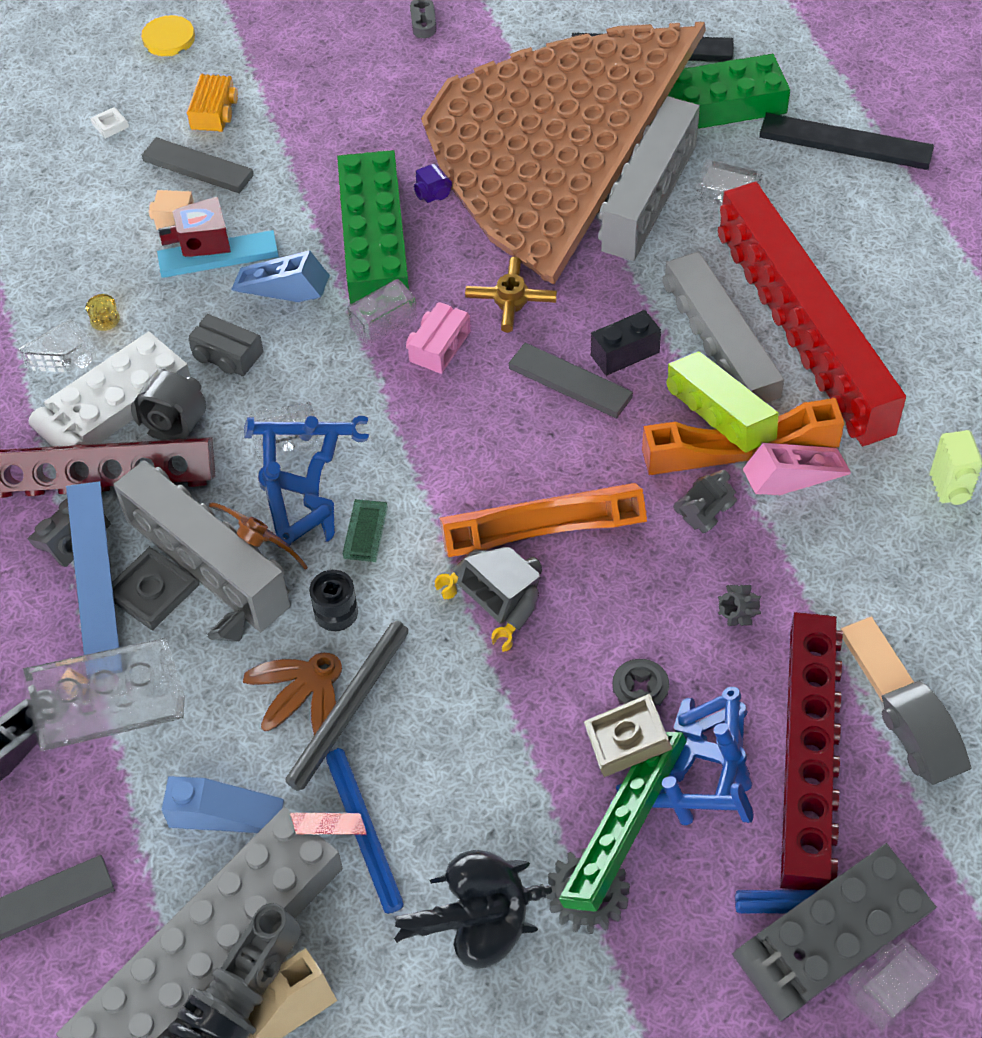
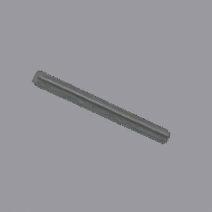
M395 621L389 625L287 775L286 783L296 791L305 789L408 635V628L402 622Z

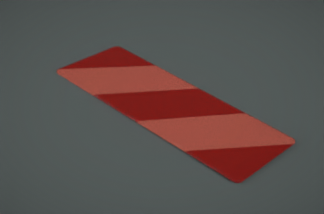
M290 813L296 834H367L361 814Z

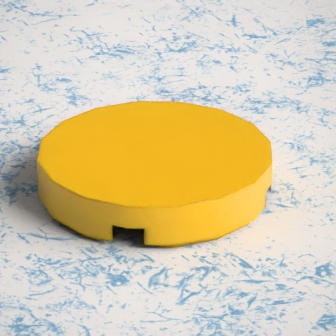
M168 15L155 18L147 23L142 29L141 39L144 47L150 53L158 56H173L179 54L178 51L187 50L195 41V31L191 22L184 17Z

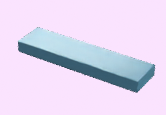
M274 231L228 238L231 250L229 253L184 257L181 247L158 250L157 255L161 277H171L279 257Z

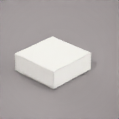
M115 107L90 118L94 127L105 139L129 128L128 121Z

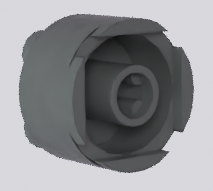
M160 368L151 376L131 404L132 417L138 426L143 423L150 429L147 434L159 440L186 439L206 411V401L200 391L202 386L193 377L185 378L177 373Z

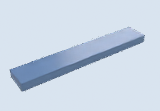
M100 482L66 486L86 674L90 676L122 670L101 484Z

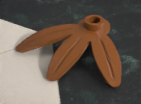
M209 503L210 508L229 513L239 520L238 524L240 527L236 534L241 539L255 547H260L263 541L269 540L290 553L305 570L308 569L300 556L286 542L267 529L268 526L254 517L249 518L226 506Z
M324 652L314 655L308 662L296 659L273 660L246 671L243 683L251 685L273 684L294 680L272 701L262 720L261 729L269 731L279 726L313 693L311 722L315 735L336 705L332 683L340 677L342 664L337 656ZM321 665H330L327 669L319 668Z

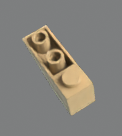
M306 948L282 963L276 978L268 985L262 995L264 998L260 1006H254V1010L249 1014L248 1020L255 1027L256 1031L249 1038H283L337 1002L324 974Z

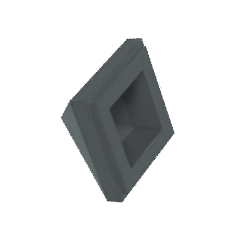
M242 610L227 613L207 634V637L211 640L239 642L242 639L245 613Z

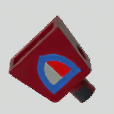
M218 197L175 209L173 211L175 225L158 228L162 246L180 243L184 257L231 252Z

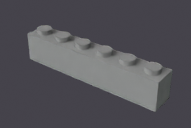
M697 251L667 261L665 275L662 277L664 288L668 293L672 292L675 296L679 312L681 314L686 313L688 316L690 328L694 335L699 334L702 338L706 354L709 357L713 356L720 368L767 403L781 398L784 385L783 376L701 253Z

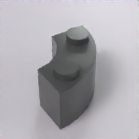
M919 680L881 695L884 710H882L883 721L887 728L892 730L903 744L908 754V764L915 775H919L930 784L935 785L972 769L964 742L952 717L940 699L928 686Z

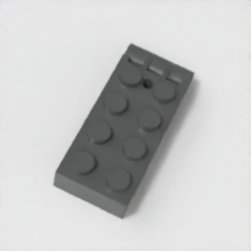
M885 843L763 929L755 937L735 950L732 955L781 1022L930 915L937 907L890 846ZM794 953L800 954L802 960H797L794 957Z

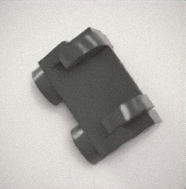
M720 470L698 478L687 494L675 502L673 506L675 512L682 515L683 519L694 530L699 529L702 533L708 532L718 522L715 515L720 510L721 512L728 510L736 503L737 498L734 496L736 491L728 483L730 479L728 472Z

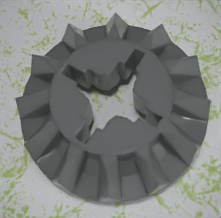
M629 660L618 667L614 673L612 680L613 693L617 696L620 704H626L650 694L655 706H661L669 692V678L665 670L651 660ZM637 680L642 683L649 680L647 683L649 693L642 689L633 691L634 681Z

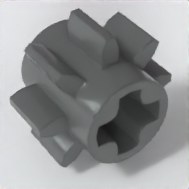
M727 585L728 593L718 596L720 610L718 614L728 618V626H736L738 624L741 626L752 625L751 618L761 614L759 610L761 596L751 592V585Z

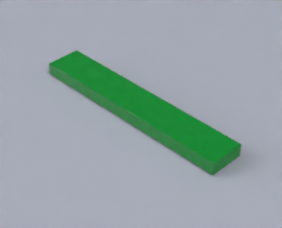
M666 732L673 749L631 766L559 897L564 908L598 911L663 787V779L669 776L687 742L682 732Z

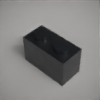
M646 310L640 311L591 332L590 355L605 376L660 353L661 329Z

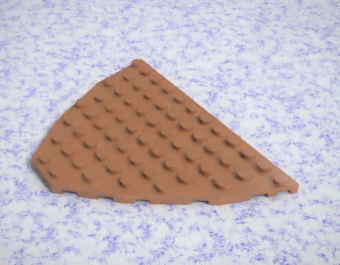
M695 22V26L681 27L680 23H669L668 28H653L651 24L611 27L606 29L607 33L593 37L587 33L546 43V47L535 51L532 50V47L511 53L510 59L497 64L493 60L473 68L474 73L462 78L455 75L445 81L421 120L438 165L452 182L451 189L493 244L512 257L520 258L521 263L540 275L542 280L552 284L557 282L601 208L602 203L610 193L613 184L622 173L625 163H628L635 145L641 141L646 126L650 125L657 111L662 106L706 32L705 22Z

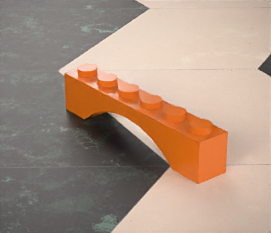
M836 398L804 402L791 411L778 416L777 439L769 443L830 448L839 447L845 423ZM676 421L643 426L642 452L648 475L749 461L759 449L758 447L745 453L734 443H731L717 429H701Z
M636 483L440 517L439 519L445 552L448 557L469 554L475 549L487 550L509 542L540 535L581 529L613 528L647 522L643 488Z

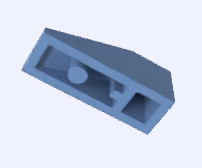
M305 251L241 267L231 290L302 302L321 297L330 275L311 251Z
M168 776L162 812L169 828L258 833L283 808L284 799L206 778Z

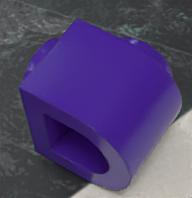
M431 164L416 170L414 191L419 200L424 199L427 203H430L434 200H443L449 195L452 182L438 165Z

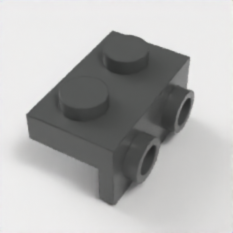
M65 499L60 503L59 510L50 518L38 523L34 529L35 532L27 538L35 548L51 553L59 565L67 567L74 560L68 499ZM105 515V523L107 529L111 525V523Z

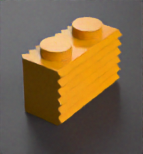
M203 73L199 76L187 110L190 129L223 132L225 124L231 122V106L238 101V89L234 87L231 76L228 75L226 77L219 74L217 76L214 74L210 76Z

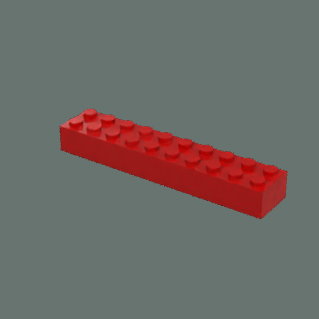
M755 181L724 191L723 203L720 206L721 221L717 230L720 241L723 244H728L733 261L736 264L740 263L742 265L747 282L749 284L754 283L761 303L769 306L775 324L783 327L789 345L792 348L796 347L799 351L804 368L807 370L811 369L815 375L818 389L821 392L825 391L830 399L836 398L842 417L846 422L849 436L857 438L863 447L897 435L907 397L762 188Z

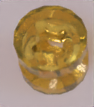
M99 294L87 301L85 308L87 315L90 317V324L94 329L106 331L114 328L119 323V312L117 311L115 299L112 296Z

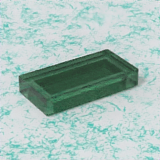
M354 500L342 553L343 559L368 562L377 561L388 510L387 502Z

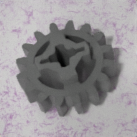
M586 848L582 850L581 857L584 854ZM572 852L567 853L568 863L565 864L557 860L555 862V871L557 873L548 874V884L551 885L552 893L547 894L546 899L552 900L550 902V912L557 913L561 911L559 923L563 925L569 920L572 921L574 932H577L581 925H586L588 933L593 934L594 925L600 924L606 931L609 929V918L619 922L621 919L620 909H627L628 898L625 895L629 894L630 884L623 882L626 871L625 869H619L602 903L609 902L604 908L597 912L564 908L559 897L581 857L576 858Z

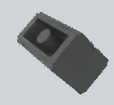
M210 314L205 315L200 321L199 326L195 327L188 338L192 355L197 361L201 363L210 362L217 365L227 374L236 373L243 377L264 352L260 335Z

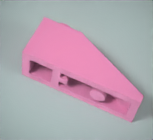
M763 443L743 468L755 494L783 495L850 475L851 473L838 448Z

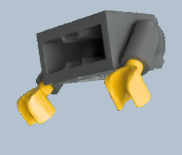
M509 547L496 550L475 549L452 569L453 573L451 575H438L435 579V587L439 590L443 586L448 585L442 590L441 594L443 599H451L457 594V587L455 585L457 583L500 624L506 621L507 625L505 627H498L492 633L493 645L500 637L508 638L502 646V652H505L513 646L512 634L516 629L520 631L534 611L539 597L537 586L541 578L542 566L537 558L530 557L524 560Z

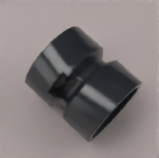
M333 569L316 575L309 587L316 622L320 627L328 631L345 630L355 622L358 615L353 580L345 572Z

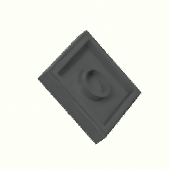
M149 546L112 581L114 602L122 610L153 631L199 586V581Z

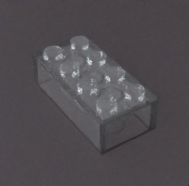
M167 638L23 668L25 694L40 752L184 718L185 695Z

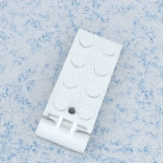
M148 331L45 400L46 407H39L32 412L28 420L29 425L51 446L100 444L133 420L131 404L158 369L162 368L186 378L191 377L188 364Z

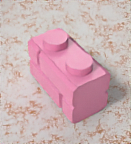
M441 302L437 303L431 312L427 311L422 318L419 330L416 333L412 332L407 339L406 349H408L409 361L442 374L471 332L470 315L468 312L457 308L452 309L451 306Z

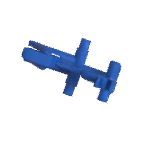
M308 416L305 422H256L254 417H247L244 425V438L251 439L252 435H263V467L258 473L260 488L266 491L276 536L289 546L319 524L323 528L325 542H329L333 538L335 533L334 502L330 499L319 497L321 472L324 464L331 462L333 459L338 435H351V439L356 442L368 440L369 434H360L355 428L356 425L367 424L368 417L357 416L352 422H318L315 416ZM276 435H299L303 441H309L313 435H325L322 449L312 457L306 477L281 471L279 463L276 462ZM281 489L303 494V504L312 512L290 526Z
M728 687L722 692L721 696L695 707L693 698H685L681 702L674 729L676 732H682L687 742L669 776L663 779V787L652 808H673L682 825H689L693 822L694 817L690 809L738 811L742 822L752 823L753 809L745 791L752 788L750 772L745 763L747 755L743 748L744 718L747 716L748 711L746 705L740 702L741 693L737 687ZM714 728L717 744L708 742L707 736L702 733ZM696 758L722 764L723 768L715 795L682 793L677 782H681L684 779L685 774L691 768ZM618 784V785L616 786L617 792H618V790H619L621 784Z

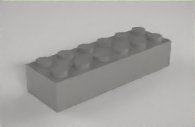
M667 96L663 105L657 111L652 124L646 126L641 144L637 143L634 147L632 160L630 163H625L620 181L613 184L608 202L604 201L601 205L599 219H602V225L598 235V240L602 241L601 252L635 261L696 148L700 105Z
M143 460L113 484L126 521L232 610H242L245 613V620L260 633L290 608L289 590L285 585L283 577L285 572L281 565L274 559L268 560L261 554L258 547L241 539L236 534L233 526L227 521H219L205 503L198 504L193 500L184 486L173 484L160 467L154 468Z

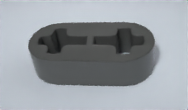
M412 0L410 3L413 34L419 38L432 37L436 33L433 1ZM420 9H425V12L420 13ZM421 23H426L427 27H422Z

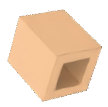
M157 190L154 202H150L149 216L150 219H154L156 230L175 225L173 211L194 203L192 191Z

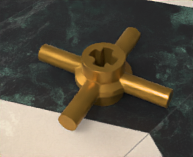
M511 257L509 259L508 274L500 277L495 287L466 286L465 298L494 299V302L503 310L501 330L506 333L512 332L515 312L520 311L527 301L556 303L557 301L556 290L528 289L523 278L519 276L521 260L518 257Z

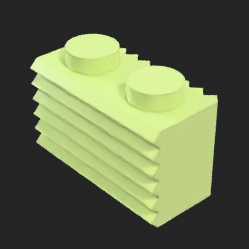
M970 430L944 433L940 437L929 475L932 476L931 480L934 481L933 486L936 487L935 491L938 492L937 496L940 497L939 502L941 503L951 502L953 505H960L972 499L971 496H973L974 488H976L975 485L977 484L976 481L979 480L978 476H980L979 473L982 468V457Z

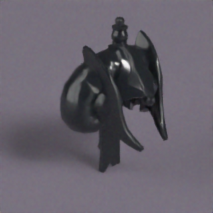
M482 850L466 851L459 854L448 864L445 875L429 880L430 884L447 881L449 890L460 900L440 907L435 906L432 910L395 916V927L401 929L394 939L397 943L417 935L426 936L454 929L457 931L454 938V949L460 961L464 965L475 969L487 968L507 957L519 941L522 933L537 932L538 928L535 925L525 922L526 905L532 900L545 899L547 894L552 893L551 886L544 887L543 884L539 886L532 885L529 888H525L522 885L518 873L529 867L530 863L528 861H506L494 853Z

